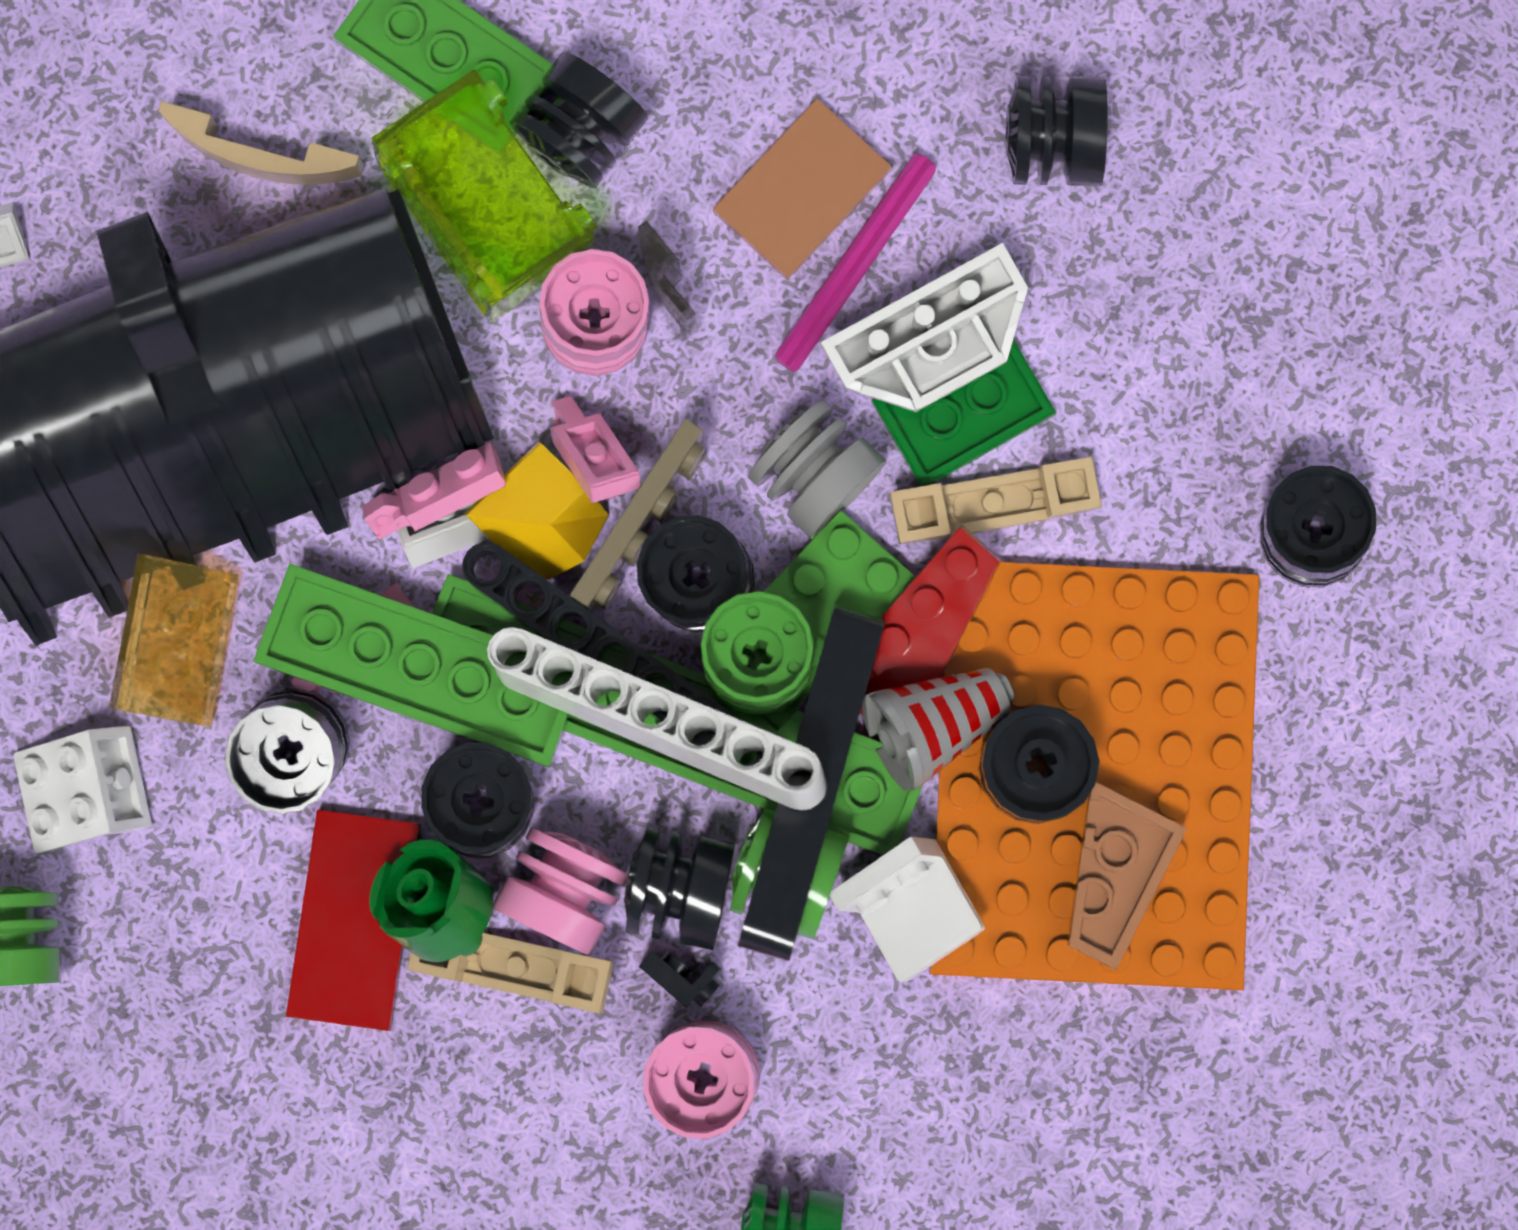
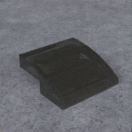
M646 220L638 226L648 282L661 313L683 344L698 332L697 316L695 311L674 287L682 279L679 259Z

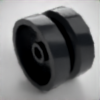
M1035 705L1015 710L993 727L981 747L978 771L983 791L996 809L1015 821L1041 824L1067 816L1086 801L1096 784L1099 757L1094 738L1081 720L1061 708ZM1032 756H1040L1045 760L1047 768L1044 774L1041 775L1039 772L1030 773L1028 771L1027 763L1032 760Z

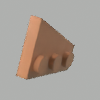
M1096 782L1089 794L1067 946L1117 970L1187 828Z

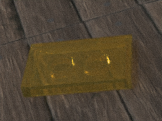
M137 555L108 709L211 727L239 578L238 574L149 555Z

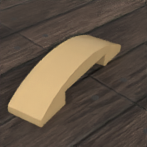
M161 101L159 112L166 122L190 146L215 162L248 176L278 183L316 185L353 179L362 176L364 164L358 155L309 142L304 161L220 139L215 137L218 125L210 114Z
M1092 457L1046 464L1038 469L947 485L938 483L889 493L899 544L951 538L961 526H964L972 534L1056 519L1102 507Z
M487 933L482 934L483 941L481 946L470 956L460 955L447 961L430 962L420 959L413 953L410 954L407 968L409 971L536 998L603 1014L614 962Z

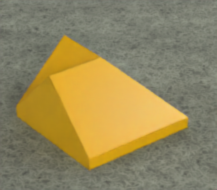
M539 441L504 474L505 487L479 499L464 513L493 544L503 548L546 580L586 560L609 516L599 502L591 503L573 473Z

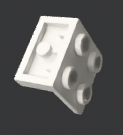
M130 725L86 730L14 754V762L35 853L48 852L103 835L137 831L152 826Z
M909 837L830 893V897L838 911L861 914L899 982H908L985 929L983 921L935 839Z

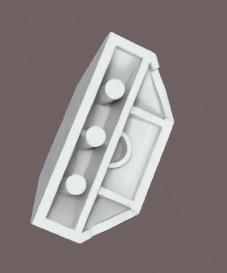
M1001 243L821 342V346L845 389L917 412L1007 362L1028 286L1006 247Z

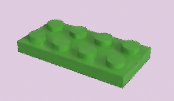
M359 0L333 36L336 43L500 155L504 153L517 134L511 127L510 120L516 112H524L531 115V111L526 107L525 100L529 95L543 98L548 91L543 84L542 78L553 64L460 0Z
M842 510L764 591V593L781 596L799 609L810 626L814 647L809 682L797 701L777 714L761 716L776 731L785 724L809 697L834 607L838 606L881 618L916 578ZM758 649L755 655L745 654L749 658L750 669L756 670L761 663L769 665L766 661V651L763 649Z

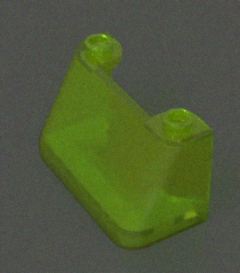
M474 69L371 137L376 162L394 190H400L410 213L483 316L492 324L542 286L554 265L572 253L585 251L594 243L595 237L592 232L597 227L587 210L580 203L572 207L566 200L564 202L561 201L506 124L505 116L501 109L508 104L504 94L493 79L489 78L484 82Z

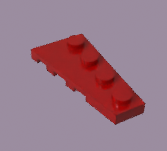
M964 526L958 528L880 618L885 620L865 696L879 690L942 677L1002 561Z

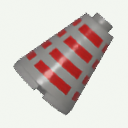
M982 668L872 692L864 696L862 712L869 736L879 735L883 747L876 749V752L884 767L903 790L913 791L921 787L995 727L996 724L1006 718L1011 712L1010 703L1014 701V693L1009 681L1002 673L995 674L990 668Z

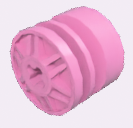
M590 249L572 253L554 265L542 284L539 303L541 328L546 347L558 363L575 373L601 376L618 372L636 358L646 341L649 321V297L644 279L631 262L609 251ZM599 310V315L602 318L599 328H590L589 320H587L589 311Z
M531 827L525 839L545 848L546 851L542 859L539 860L519 850L516 858L535 872L531 882L514 877H506L493 903V909L560 943L591 956L606 925L587 909L591 901L616 906L618 898L598 889L602 878L605 877L625 887L628 874L623 872L608 855L563 833L539 831Z
M696 1020L677 1027L653 1049L644 1068L643 1092L651 1113L666 1129L685 1138L707 1139L727 1132L744 1117L759 1089L760 1065L753 1046L739 1030L720 1021ZM703 1063L711 1065L710 1074L718 1077V1082H711L706 1089L698 1088V1078L691 1076V1070L697 1071Z

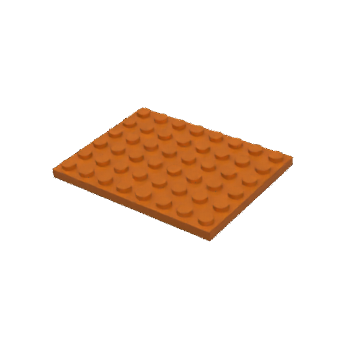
M1013 562L1000 563L972 620H970L958 643L959 646L947 665L943 677L982 668H990L995 674L1002 673L1012 687L1014 701L1010 703V714L1018 709L1044 705L1061 708L1078 718L1095 741L1099 757L1096 782L1186 827L1187 830L1117 970L1067 946L1089 796L1081 806L1067 816L1041 824L1015 821L995 808L983 791L978 771L981 747L990 734V730L939 771L936 841L983 921L985 929L930 966L929 975L1244 991L1259 575ZM1032 756V760L1027 763L1028 771L1030 773L1039 772L1041 775L1044 774L1047 768L1045 760L1040 756Z

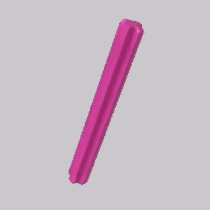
M919 153L913 154L775 354V359L783 367L793 372L800 369L935 174L936 165L926 156Z

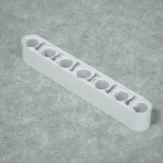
M514 627L502 629L495 633L489 641L487 648L488 659L502 684L511 690L797 810L811 809L818 805L825 797L827 785L820 761L815 753L801 745L523 629ZM518 652L527 653L525 659L518 665H505L506 660L512 654ZM566 671L573 672L572 678L564 685H551L552 679L557 674ZM606 692H620L619 698L611 705L602 706L597 704L598 699ZM660 710L668 712L667 717L660 724L653 726L644 724L645 719L652 712ZM709 730L716 733L713 740L706 745L697 746L691 744L694 736L701 731ZM757 750L764 753L763 758L755 765L744 766L739 764L740 758L749 751ZM804 770L813 774L809 782L803 786L795 787L787 784L789 777L797 771Z

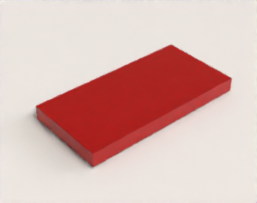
M317 809L286 1017L391 1031L403 946L388 936L381 929L377 919L372 916L369 905L370 891L374 878L383 864L387 861L392 865L393 862L404 854L400 850L401 848L414 841H419L421 824Z

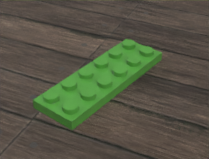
M290 563L253 660L254 663L478 743L492 744L508 751L512 755L549 768L569 714L511 690L502 684L488 659L487 648L493 635ZM518 652L512 654L506 660L505 665H518L525 659L527 653ZM566 671L557 674L552 679L551 685H564L572 678L573 672Z

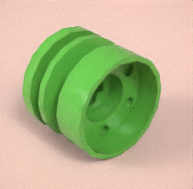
M760 591L736 595L718 606L705 625L701 642L706 683L718 701L736 713L759 717L777 714L795 703L808 685L813 664L814 647L810 626L797 607L781 596ZM758 649L765 650L766 661L769 665L761 663L756 670L750 669L749 658L745 654L755 655Z
M765 807L762 816L747 833L731 879L732 902L729 911L742 915L750 893H753L776 810ZM827 828L797 935L814 940L850 836Z
M28 886L0 887V986L61 982L60 948L36 944L35 935L36 933L58 928L59 919H35L34 908L58 906V893L43 892Z

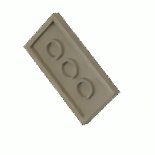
M684 419L570 594L571 598L593 613L597 606L604 610L607 609L622 585L619 583L620 579L616 576L626 562L633 567L637 563L643 543L649 537L645 533L654 519L662 524L678 499L676 496L678 491L674 487L682 476L691 480L706 457L704 453L706 447L703 446V430Z

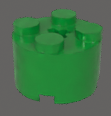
M419 840L407 844L400 849L404 854L393 862L392 865L386 861L374 878L369 898L372 916L377 919L381 929L388 936L425 961L442 962L460 955H472L482 944V934L492 914L493 884L479 870L442 842Z

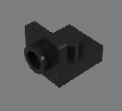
M668 950L661 958L654 951H651L639 965L645 973L685 1008L692 1001H695L702 1007L722 984L714 977L721 968L712 962L694 984L691 985L684 979L691 970Z

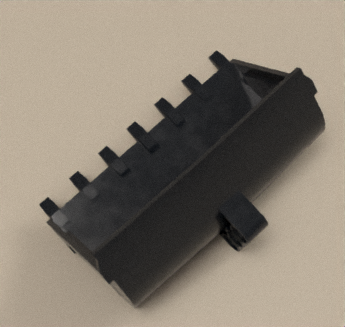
M385 187L174 261L171 260L149 213L144 212L96 231L110 285L0 330V609L8 622L17 620L34 645L37 646L57 638L53 623L46 610L47 608L92 592L105 613L111 618L131 610L121 581L166 566L181 590L203 583L194 555L240 539L251 559L256 563L276 555L267 528L309 511L313 512L326 535L348 528L340 499L385 482L386 487L391 493L394 489H399L413 479L411 471L458 453L460 455L467 450L477 449L485 445L486 441L494 439L399 189L388 192Z

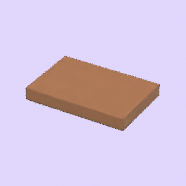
M816 99L713 208V213L788 281L890 173L892 166L819 99Z

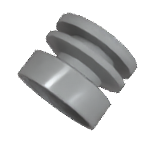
M824 399L818 401L807 411L789 420L766 444L758 462L748 474V478L757 487L764 484L776 473L779 475L767 492V497L771 501L780 498L791 489L799 494L790 506L787 516L810 539L816 537L840 510L844 511L873 481L887 462L863 437L852 442L843 450L836 445L847 427V422L841 417L822 431L820 427L827 420L833 409Z

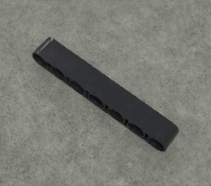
M481 542L473 545L466 552L463 558L462 570L468 582L478 592L542 638L599 662L602 653L611 646L625 648L629 653V663L623 672L645 681L654 676H662L672 684V692L741 720L500 546L490 542ZM492 555L499 558L502 568L499 576L494 580L481 581L475 577L474 567L481 557ZM529 585L541 588L544 592V601L537 610L524 612L517 607L516 597L522 588ZM569 616H579L587 624L584 637L574 643L565 642L558 635V627L561 621ZM660 710L654 711L649 715L661 723L667 717L668 712ZM709 731L702 735L696 734L691 744L697 746L706 745L713 740L716 733ZM757 751L756 758L750 764L744 766L757 764L763 758L764 753Z
M838 606L834 607L796 739V744L809 749L819 759L827 785L825 797L818 805L806 810H797L778 803L738 947L790 961L883 632L884 619ZM804 770L797 771L789 777L787 784L795 787L803 786L809 782L813 774Z

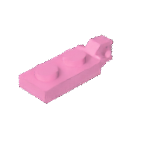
M572 396L552 401L555 412L554 427L550 428L553 444L591 503L614 498L639 489L640 474L601 414L598 413L585 417Z
M491 442L477 449L467 450L457 456L455 460L431 472L415 476L409 483L399 489H394L390 494L381 493L362 506L364 519L379 540L407 526H412L414 531H417L505 487L504 484L506 482L499 454Z

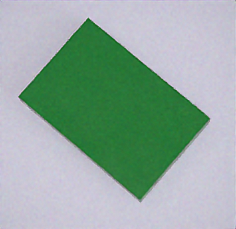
M1014 339L1005 364L917 412L877 399L871 400L872 405L919 487L933 485L1056 415V411Z

